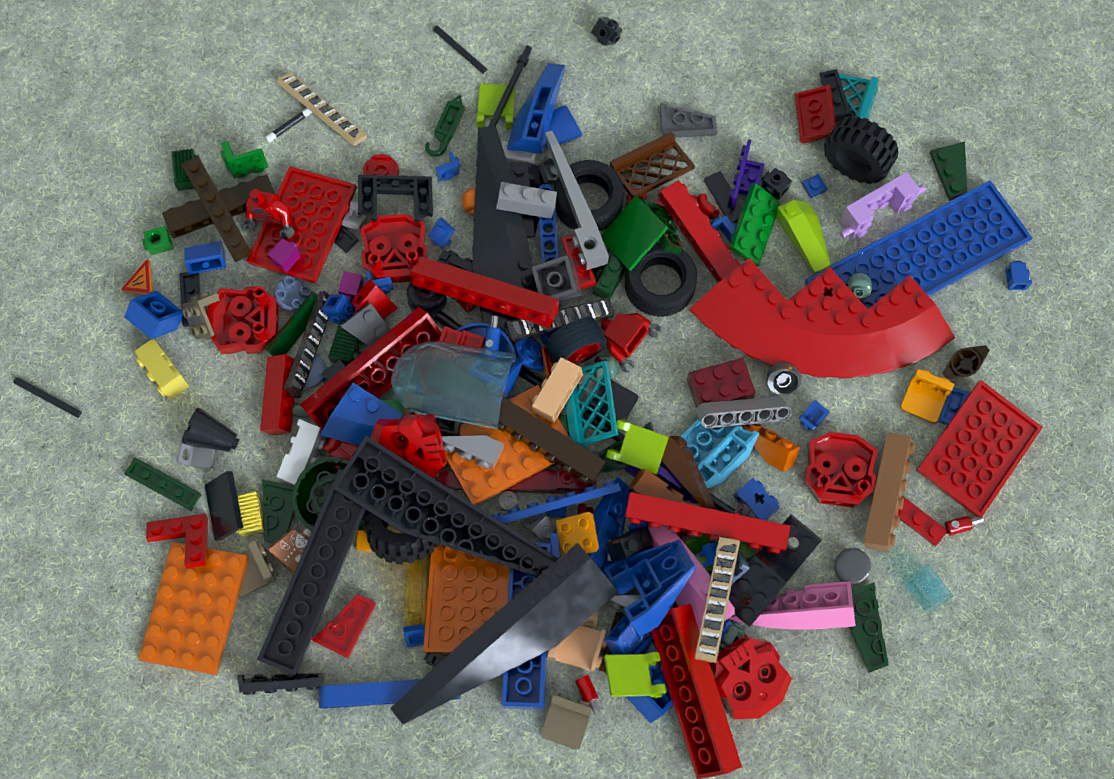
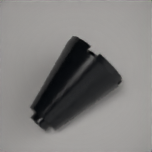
M196 408L188 422L189 426L182 437V443L226 452H230L231 449L235 450L240 440L237 438V433L200 408Z

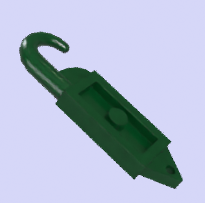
M461 95L452 101H447L434 130L435 138L442 143L438 150L433 151L429 148V142H426L425 150L429 155L435 157L442 155L446 151L450 140H452L465 111Z

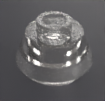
M503 491L495 499V508L501 515H507L510 509L521 508V498L516 492Z

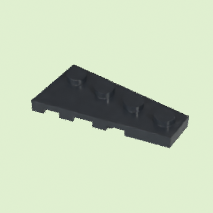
M297 673L293 675V678H288L286 674H275L272 678L263 676V674H255L251 679H245V675H237L239 693L244 695L256 694V691L275 693L280 689L293 692L297 691L298 688L304 687L307 690H315L319 686H324L322 673Z

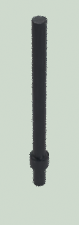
M527 45L522 55L518 57L517 66L488 127L497 125L517 80L529 61L528 57L532 51L531 46Z

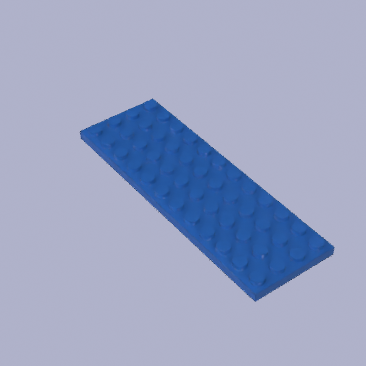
M989 180L834 263L830 268L846 286L848 279L855 273H864L870 277L872 292L867 299L861 301L869 309L908 276H911L928 296H931L1030 242L1033 237L992 181ZM826 269L806 278V285Z

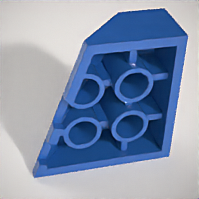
M352 383L330 415L320 436L360 446L366 436L371 438L376 422L379 419H403V414L355 383Z
M652 633L643 643L638 645L639 647L634 650L632 655L657 652ZM656 661L654 666H648L652 686L665 684L666 693H662V696L658 698L651 696H625L650 724L662 717L673 704L660 661Z

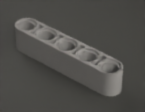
M780 396L700 404L696 408V415L705 428L780 422L789 419L792 414V410L784 398Z

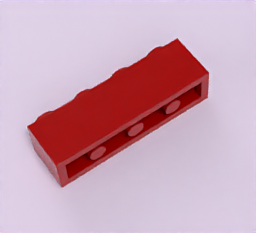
M286 354L267 357L260 431L269 435L291 433L292 407L294 406L295 393L292 383L296 379L297 360Z

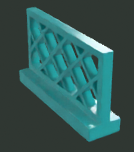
M839 74L840 80L846 81L849 84L843 87L844 91L851 88L855 93L846 97L851 113L853 112L855 116L862 119H868L878 90L879 78L872 77L871 80ZM858 84L866 85L865 89L860 92L854 86ZM858 98L861 103L853 107L850 101Z
M606 361L582 368V373L588 376L582 385L577 384L565 404L570 439L584 448L587 447L586 444L618 435L608 362ZM602 368L603 374L598 380L593 377L597 369ZM593 378L597 381V384L591 392L586 387ZM604 385L606 391L601 398L596 393L600 386ZM584 390L590 393L585 403L580 398ZM594 396L600 399L595 409L589 407ZM605 402L608 404V411L603 416L599 413V410ZM588 408L593 412L586 421L583 419V414ZM598 414L603 419L596 428L591 423ZM606 421H609L612 431L604 433L601 430ZM591 426L595 429V432L591 437L586 438V431Z

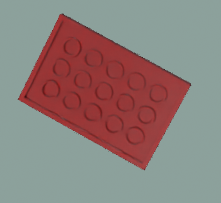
M289 166L277 196L292 209L290 213L291 224L289 226L293 228L294 234L289 239H287V236L283 239L287 242H294L299 247L297 250L301 257L287 273L275 265L268 254L282 239L279 232L284 226L264 222L251 250L252 254L248 256L247 263L316 284L342 225V221L349 209L350 202L356 193V184Z
M980 380L976 383L916 471L974 516L982 518L1043 427Z

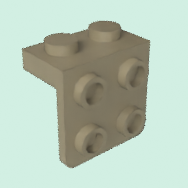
M205 292L191 296V301L181 304L183 308L182 313L190 325L191 335L195 339L214 336L204 306L219 301L218 294Z
M255 540L248 544L249 550L242 553V555H247L249 559L239 597H244L276 580L273 574L276 572L271 561H267L265 557L267 552L263 544L259 545Z
M558 693V696L553 695L541 731V737L578 750L593 708L589 707V703L578 700L577 703L570 701L569 696Z

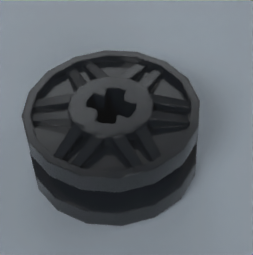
M412 281L408 284L406 293L408 305L412 312L420 307L432 316L445 308L447 295L412 285Z

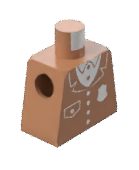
M306 527L300 533L295 529H290L271 544L266 551L294 574L312 531Z

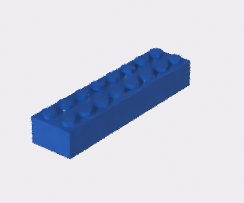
M535 543L552 554L551 543ZM509 568L508 602L537 577ZM548 651L503 674L501 705L503 708L545 710Z

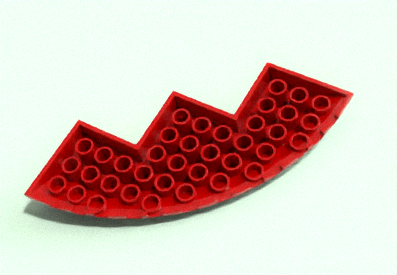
M749 258L718 282L689 309L717 337L725 340L733 348L741 350L746 356L757 361H763L769 364V366L780 362L790 363L801 374L812 375V377L818 378L837 377L838 379H848L892 372L926 358L955 339L936 304L911 276H908L867 309L830 267L790 299L786 300Z

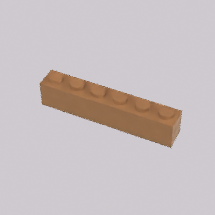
M887 433L864 538L866 549L890 553L891 546H895L896 535H894L895 528L899 527L900 516H898L899 509L902 510L904 498H901L902 492L907 489L906 473H910L911 461L909 459L910 455H914L915 444L912 443L911 436Z

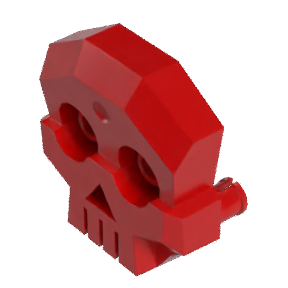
M407 214L378 216L377 222L370 221L360 228L365 247L361 251L362 266L364 270L370 271L376 279L391 277L392 283L411 282V269L420 257L428 258V250L425 245L426 225L422 221L414 223V218Z
M261 286L245 287L244 290L220 288L217 292L220 300L209 304L207 307V317L214 332V336L210 338L221 354H232L245 350L247 354L262 353L263 349L279 332V305L276 302V298L267 293ZM244 305L243 309H238L239 306ZM239 332H244L242 336H238Z
M418 413L405 415L403 419H379L376 422L371 439L433 479L436 478L439 471L447 463L440 428L436 424V420H434L436 418L434 415L426 414L423 416ZM399 435L403 436L404 440L400 439Z
M829 432L809 441L807 444L808 466L804 472V484L814 493L818 503L854 508L866 496L875 491L876 475L872 472L878 451L876 448L858 435ZM823 463H828L829 468H825ZM852 467H857L858 472H854ZM837 480H838V482L840 483L841 486H837V485H834V484H835V483L837 482Z
M744 635L719 652L716 663H710L720 697L723 698L728 713L733 719H759L783 702L792 677L779 663V654L772 643L767 640ZM765 668L766 672L762 675L761 670ZM737 686H741L739 692H736Z

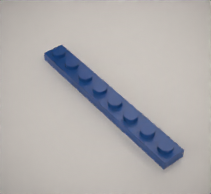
M613 480L603 483V488L596 489L595 486L584 488L585 493L577 495V492L574 491L565 494L566 498L558 500L556 496L546 499V504L539 505L538 502L528 504L525 510L520 511L519 507L508 510L507 515L501 516L500 513H496L491 516L505 524L622 491L620 483L615 484Z

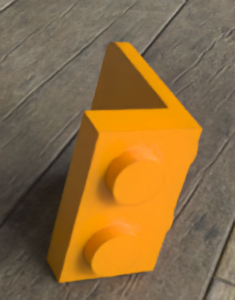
M917 369L912 376L900 408L928 422L936 423L954 384L947 378L932 375L928 370Z
M591 512L556 520L561 556L576 543L587 554L598 551L599 545L594 516Z

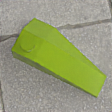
M792 200L779 206L776 219L812 272L816 274L831 267L819 218L808 202Z

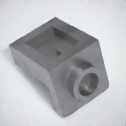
M550 154L545 156L538 164L544 184H555L558 177Z

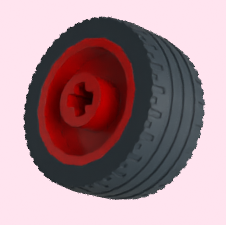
M584 317L556 330L546 340L545 347L553 363H558L560 358H563L575 365H579L602 351L607 341L594 318Z

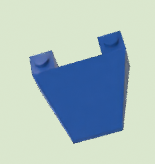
M678 539L639 552L627 559L617 560L606 567L604 571L609 581L619 591V595H623L637 587L642 598L624 608V611L638 634L643 636L659 626L696 569V566L682 542Z

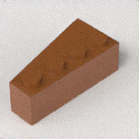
M640 469L628 486L632 493L697 506L688 500L683 501L684 497L682 494L672 488L669 490L668 484L647 469ZM680 530V533L687 536L688 531Z

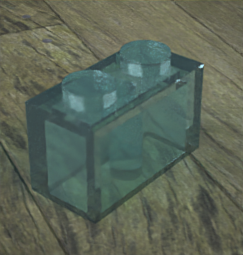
M926 564L905 580L908 590L912 594H916L920 599V606L924 610H928L929 613L953 597L929 564Z

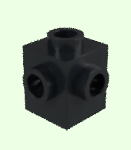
M602 17L598 19L590 33L598 38L597 41L600 44L606 46L617 43L623 29L618 26L617 21L608 17Z
M774 168L771 172L767 171L762 177L763 183L761 187L779 200L789 190L792 180L783 171Z

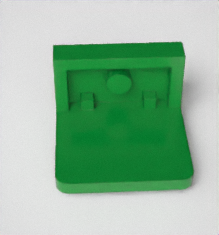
M229 142L221 143L223 148L220 151L227 170H231L234 178H244L250 173H260L269 168L262 149L234 156Z

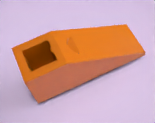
M760 423L741 426L742 429L759 432L754 446L768 464L782 472L794 467L800 447L794 444L793 441L777 435L773 430L764 428Z

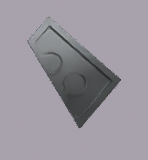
M660 103L662 136L670 132L675 135V138L717 135L716 116L697 111L689 112L682 110L680 107L672 108Z
M371 303L339 325L369 347L390 331Z

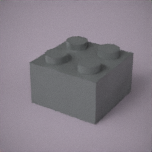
M568 255L532 266L538 293L557 298L559 303L582 296L573 259Z

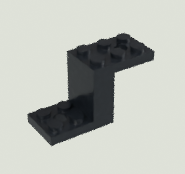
M792 514L788 516L783 524L790 526L788 541L789 538L794 537L799 541V546L792 547L787 542L786 550L780 551V554L768 552V548L763 547L748 563L749 570L731 585L729 601L735 608L734 615L749 627L822 541L818 535ZM743 593H748L751 595V603H746L743 601Z

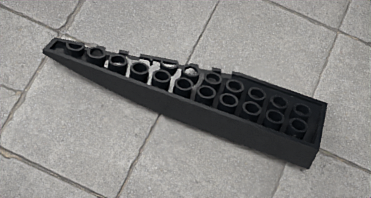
M496 126L478 127L472 272L538 293L521 213L496 209L501 182L513 184ZM479 306L483 323L491 325V317L497 316V328L503 330L510 337L521 335L516 332L514 326H511V322L518 321L523 334L527 335L521 319ZM535 324V325H536L535 327H536L537 332L529 333V334L539 333V332H540L539 325H538V327H537V324Z
M368 436L364 438L332 487L403 533L536 577L541 575L559 559Z
M576 543L400 698L390 710L404 725L432 709L520 666L528 660L557 647L619 591L585 550Z

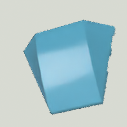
M697 419L681 437L686 440L687 446L692 452L708 489L723 484L749 457L759 432H751L742 429L741 426L705 428L700 420Z

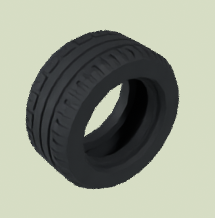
M589 159L576 161L569 166L578 185L595 183L601 186L608 194L609 199L602 207L590 210L598 230H605L622 211L624 199L623 182L618 173L611 166H608L606 163L604 164V162ZM558 175L554 185V192H557L555 202L556 213L567 227L578 229Z
M657 242L632 271L628 268L626 269V294L630 302L638 310L650 316L667 317L677 314L693 298L697 284L696 265L684 249L679 255L672 252L667 253L663 250L662 244ZM666 265L678 273L681 285L673 293L657 295L644 287L640 276L650 266Z

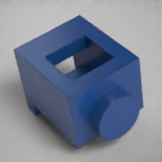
M1013 261L1006 268L1008 290H1027L1032 284V280H1029L1030 273L1029 269L1026 268V262Z

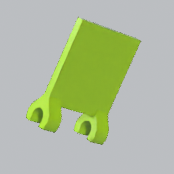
M480 84L477 128L484 127L485 117H493L507 85ZM515 87L500 117L506 118V129H512Z
M623 419L617 420V428L625 430L626 435L621 451L608 449L606 457L640 469H647L651 473L657 474L669 436L637 426Z
M659 652L604 656L611 697L651 696L658 698L662 696V693H666L665 684L652 686L648 666H654L656 661H660Z

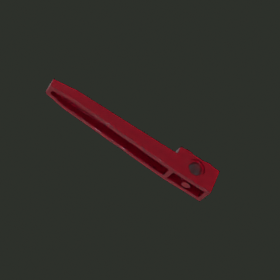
M557 469V471H539L502 492L567 494L576 491L577 494L585 493L584 488L591 487V485L581 483L577 476L572 473L567 474L562 469ZM452 470L439 472L438 482L447 488L464 491Z

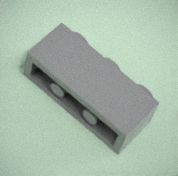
M501 182L496 209L551 219L555 209L557 192Z

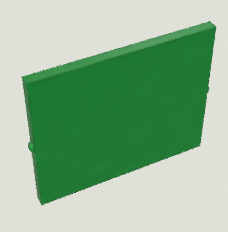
M635 195L601 237L603 242L619 260L632 271L666 232L668 227Z

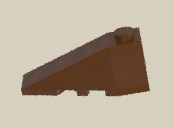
M678 435L669 436L661 461L701 507L714 509V502L692 452L687 446L686 440Z

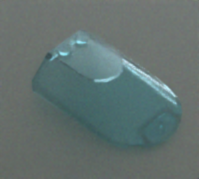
M437 341L420 343L404 352L396 362L392 372L393 391L401 404L415 413L422 415L432 414L438 418L498 429L501 401L510 366L515 362L516 354Z

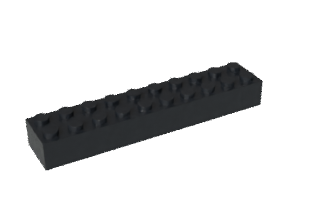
M338 469L257 658L258 661L296 675L299 671L366 512L365 508L332 488L343 472L341 469Z

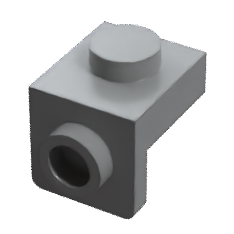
M351 200L350 210L344 217L342 226L360 231L368 216L358 215V200Z

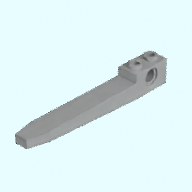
M553 131L545 132V139L578 226V229H574L572 242L574 247L579 249V261L581 265H585L586 270L608 264L609 256L597 224ZM591 245V246H593L594 248H593V249H587V248H585V246Z

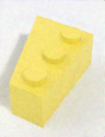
M151 339L134 351L138 356L135 360L141 368L146 367L148 370L146 375L152 382H157L159 386L156 388L163 397L167 395L171 400L190 387L155 339Z

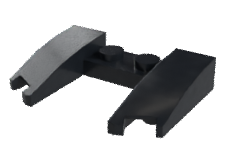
M358 175V215H366L371 217L372 221L377 222V194L413 195L414 223L420 222L421 218L428 215L430 217L433 216L432 176Z

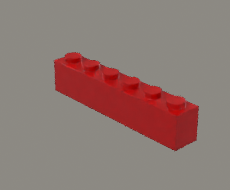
M677 180L659 193V200L717 283L741 265L731 255L729 246L722 242L719 232L712 228L708 216L701 212L698 202L691 198L685 184Z

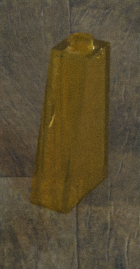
M427 554L425 559L421 561L415 560L412 564L407 562L403 611L406 627L424 624L425 629L429 555Z

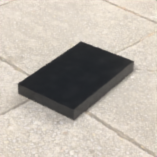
M226 471L205 484L215 541L223 540L243 528L233 471Z

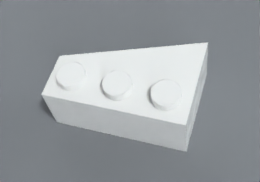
M300 419L297 423L300 426L297 436H292L290 442L293 445L289 453L285 454L277 474L280 482L290 486H295L299 475L307 466L319 460L317 458L318 454L324 450L323 446L327 444L326 437L320 436L322 433L320 427Z

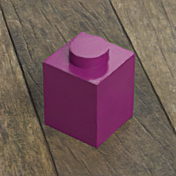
M283 238L268 254L271 261L286 273L301 257L297 250L299 247L294 242H287Z
M344 271L338 293L344 294L352 302L364 285L363 276Z

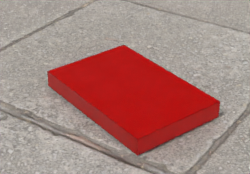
M830 85L795 93L801 143L828 138L836 125Z

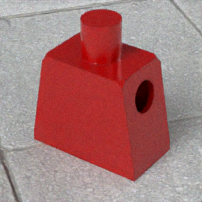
M371 279L365 283L351 302L358 311L371 303L382 319L398 309Z

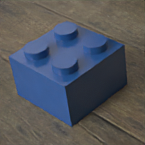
M154 291L131 299L124 318L147 337L155 339L177 330L183 313L180 308L161 293Z

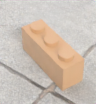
M560 358L558 363L555 362L551 368V375L542 383L541 392L539 395H535L532 400L533 412L555 423L583 375L582 368L563 358Z

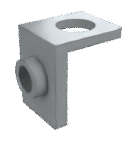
M180 443L176 462L191 467L211 469L215 449L193 447ZM186 449L188 455L187 458L184 460L182 455L183 451Z
M541 513L528 517L522 523L542 543H551V533H557V528ZM537 517L534 523L529 524L533 518Z

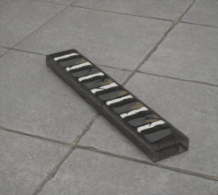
M319 291L284 389L294 398H300L329 319L322 310L329 296L326 291Z
M605 298L559 309V314L550 328L521 319L507 321L504 325L509 340L512 342L556 331L562 326L580 318L592 317L595 321L611 318L615 313L610 299Z

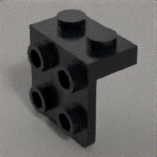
M610 380L616 422L620 419L626 420L638 401L639 396ZM604 385L601 386L596 394L601 398L606 391ZM597 397L593 398L589 407L595 409L600 399ZM605 402L599 410V413L603 416L608 411V404Z

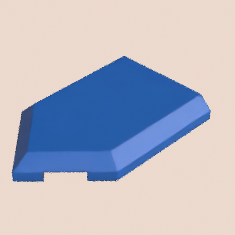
M531 334L526 335L515 343L521 364L537 372L545 370L542 347Z

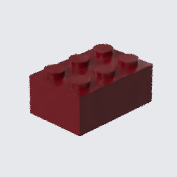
M744 357L692 371L687 376V382L696 408L703 403L753 399L756 393Z

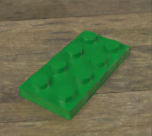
M756 183L750 186L729 249L744 260L750 258L756 266H759L777 216V209L781 202Z

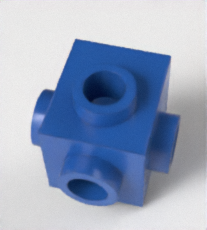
M330 294L322 308L330 321L335 324L345 322L353 315L356 309L350 299L344 294Z

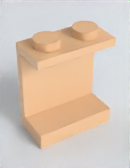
M580 626L557 647L549 650L547 658L594 672L595 668H599L603 656H599L601 648L605 649L606 642L604 641L607 637L605 636L606 630L598 631Z

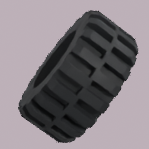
M849 116L839 120L824 143L825 157H827L828 162L833 165L835 170H839L842 175L848 176L851 180H857L859 183L866 182V184H875L884 180L897 160L899 151L896 140H893V136L888 134L884 127L881 128L878 126V123L871 122L867 118L862 119L858 116Z
M368 510L365 512L364 525L369 547L380 559L385 558L386 562L392 563L394 561L400 565H403V562L412 564L415 560L421 561L425 559L426 554L431 555L434 552V547L436 548L439 545L406 533L392 532L387 529L389 525L387 522Z

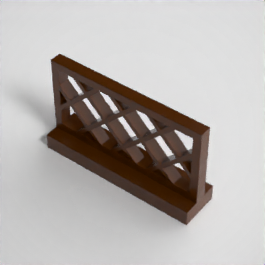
M672 132L610 161L611 168L618 173L623 182V187L632 199L635 195L639 197L695 169V165L675 141V135ZM674 148L677 156L667 154V151ZM654 157L663 158L662 163L652 162L651 160ZM665 159L675 160L674 166L664 164ZM677 162H684L687 166L684 168L677 167ZM640 164L647 165L646 171L636 169V166ZM649 167L660 168L659 173L649 172ZM662 169L672 170L670 175H664L661 172ZM624 172L632 173L631 178L622 177L621 174ZM634 174L644 175L643 181L633 179ZM647 176L657 178V181L654 183L646 182ZM631 184L640 185L642 187L641 189L634 192L631 188Z

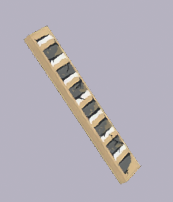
M291 72L278 78L277 83L353 146L366 140V133Z
M719 537L695 659L713 663L717 661L738 555L739 540Z

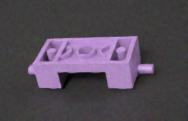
M906 172L845 208L839 222L844 230L839 232L840 236L845 238L849 235L851 239H854L855 237L861 238L867 234V229L872 224L874 210L877 208L883 209L890 204L896 214L900 211H908L913 206V201L917 199V195L926 191L923 184L917 186Z

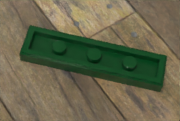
M311 291L265 350L271 356L286 354L318 315L321 304H325V302L315 292Z
M137 458L133 459L124 473L127 477L192 511L202 495Z

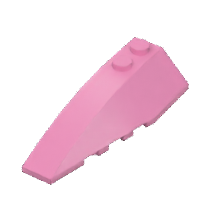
M661 525L660 529L648 527L654 541L653 548L680 539L675 532L668 531V527ZM680 539L696 569L675 601L678 607L691 603L700 632L711 576ZM729 600L724 621L735 614V608Z
M851 581L811 584L804 586L803 590L795 592L793 589L786 590L785 594L775 596L752 625L793 630L855 626ZM752 599L745 600L744 602L751 603ZM736 615L730 617V621L744 623Z

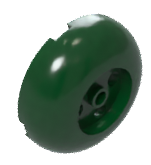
M337 457L320 459L307 466L299 475L293 489V507L300 522L310 531L314 528L338 472L335 466H341L340 469L344 470L349 462L348 460ZM318 489L324 490L325 494L323 497L316 495Z

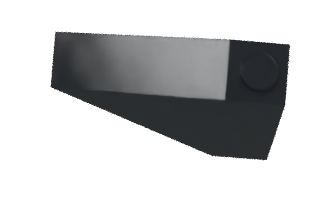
M530 162L509 163L513 184L532 188H539L544 184L538 165ZM521 213L527 238L535 237L539 217Z

